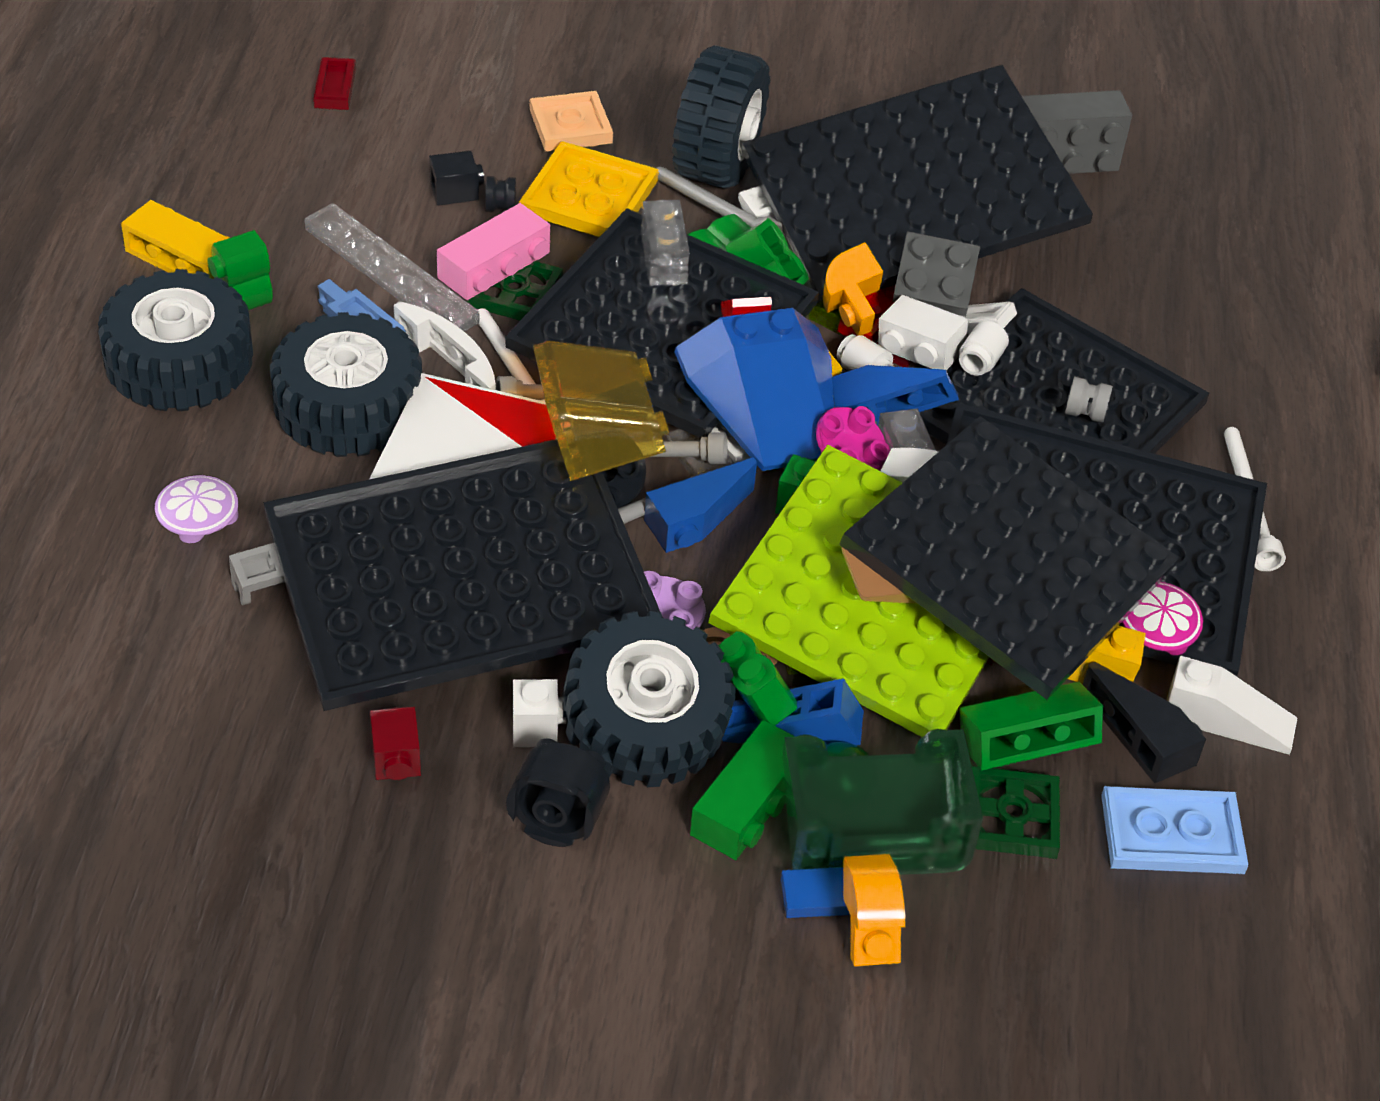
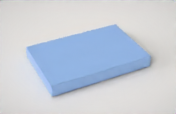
M1104 786L1101 797L1112 869L1246 873L1248 859L1235 792Z

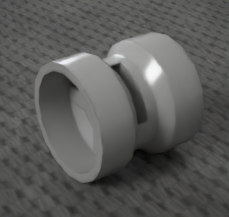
M1074 377L1065 414L1072 416L1084 414L1088 415L1092 421L1103 423L1113 386L1103 383L1095 386L1089 384L1086 379ZM1089 398H1093L1092 403L1089 402Z

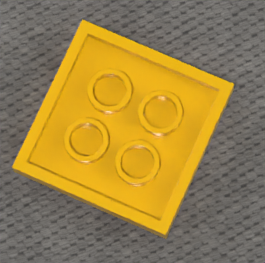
M561 141L519 203H522L545 221L600 237L626 208L638 213L658 181L659 169Z

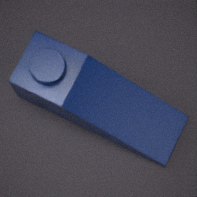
M866 365L832 376L835 407H849L856 409L858 406L867 407L873 412L877 425L959 400L958 393L949 375L943 369Z
M752 457L646 492L644 521L664 551L668 553L679 548L689 547L694 543L702 541L754 491L757 461Z
M844 678L790 689L796 698L797 710L775 725L776 727L809 744L808 751L817 752L832 742H847L861 745L864 710ZM742 699L734 701L733 712L722 741L744 744L761 722L756 718L747 703Z

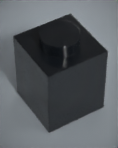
M471 150L429 155L430 185L437 206L479 200V186L484 185V172L482 165L475 163Z

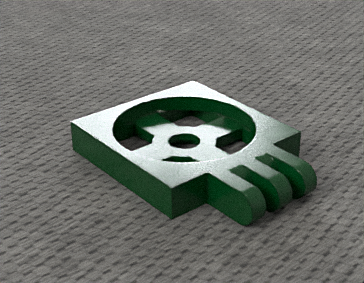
M534 261L517 271L514 275L508 276L493 285L494 287L501 288L502 292L498 298L481 292L467 300V306L476 309L484 308L490 313L520 321L563 276V268ZM530 275L539 278L545 286L530 282ZM517 282L520 283L522 287L519 289H511L508 285L510 283ZM523 295L537 298L534 305L530 307L514 303L517 297Z
M972 766L969 783L943 781L939 784V795L941 797L938 799V809L940 810L938 813V824L942 827L968 830L967 848L1057 859L1060 850V776L993 768L981 770L979 767ZM1005 786V794L999 799L980 797L992 788ZM1024 789L1038 796L1044 804L1031 803L1024 796ZM1017 805L1022 809L1023 813L1017 817L1011 816L1006 812V807ZM979 815L999 817L1005 823V835L987 833L979 823ZM1028 821L1049 823L1048 832L1040 839L1024 837V824Z

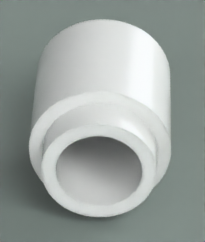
M979 322L959 350V363L967 373L976 376L991 371L1008 346L1009 338L1006 331L994 322Z
M848 335L841 342L837 350V359L841 362L842 367L848 371L866 365L894 367L892 353L863 335Z

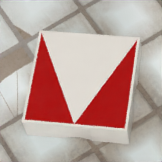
M421 373L419 386L414 387L413 396L406 403L370 479L572 436L573 408Z

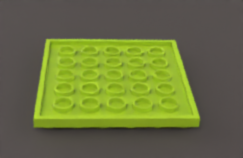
M827 445L710 614L708 623L730 635L736 631L747 634L760 651L820 683L844 678L861 705L938 745L988 661L989 656L919 604L864 601L860 598L839 543L843 534L901 485L902 482Z

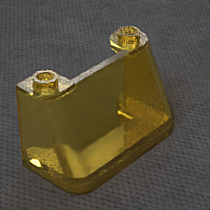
M545 341L533 345L547 410L571 481L666 452L662 437L670 433L663 411L654 413L645 382L652 380L646 357L638 359L634 351L555 341Z

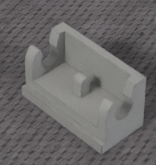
M274 543L229 555L231 581L235 592L239 591L241 605L251 603L250 592L285 582Z

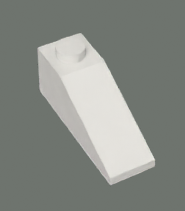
M1180 656L1169 689L1168 702L1180 707L1187 717L1203 731L1290 755L1297 723L1296 716L1223 667Z

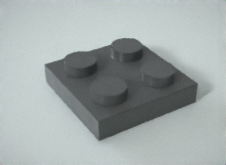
M907 231L892 302H895L901 295L966 317L980 246Z

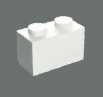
M901 295L879 318L878 345L892 354L926 367L947 370L960 356L959 350L967 339L968 319Z

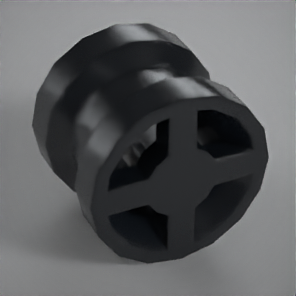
M487 176L486 212H494L496 209L507 211L514 207L516 204V177L497 180L495 176Z

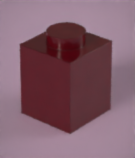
M415 706L371 710L376 780H401L407 777L421 776Z

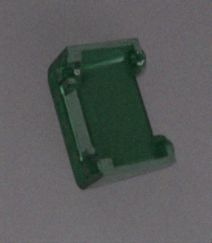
M931 730L918 741L914 754L828 757L827 744L822 739L812 735L784 737L783 765L789 848L793 870L844 867V857L890 854L899 875L948 873L963 869L970 864L974 856L983 815L964 730Z

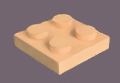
M597 91L530 98V112L545 152L556 150L561 141L581 147H595L613 143V131Z

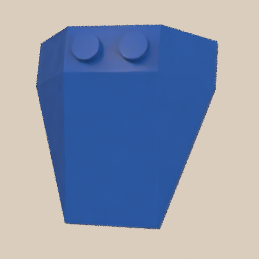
M793 308L720 317L676 347L675 354L687 383L750 458L754 457L761 471L785 468L793 454L817 461L822 453L816 438L817 423L826 411L834 408L831 356L817 326Z

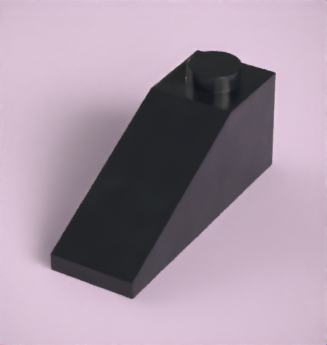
M1097 662L1088 664L1082 685L1103 705L1104 722L1154 784L1197 766L1206 738L1203 736L1200 727L1192 722L1180 707Z

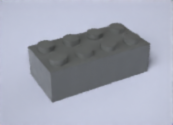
M1120 90L1022 96L1069 174L1119 171L1132 119L1131 111Z

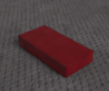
M321 58L314 94V108L349 110L356 72V59Z

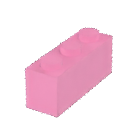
M519 203L437 249V278L465 300H469L550 253V224L522 203Z

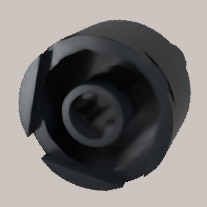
M541 739L536 747L527 754L507 795L506 808L509 816L513 821L517 816L526 825L524 833L534 840L547 845L567 847L572 846L576 839L583 837V841L591 835L610 792V779L604 769L606 765L605 759L598 752L592 750L584 751L569 744L558 743L553 739Z

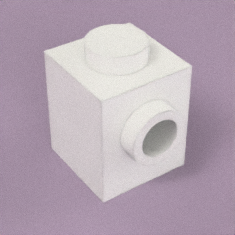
M513 680V747H536L538 741L545 738L553 739L557 742L558 724H566L567 717L563 718L562 702L564 697H558L557 680Z

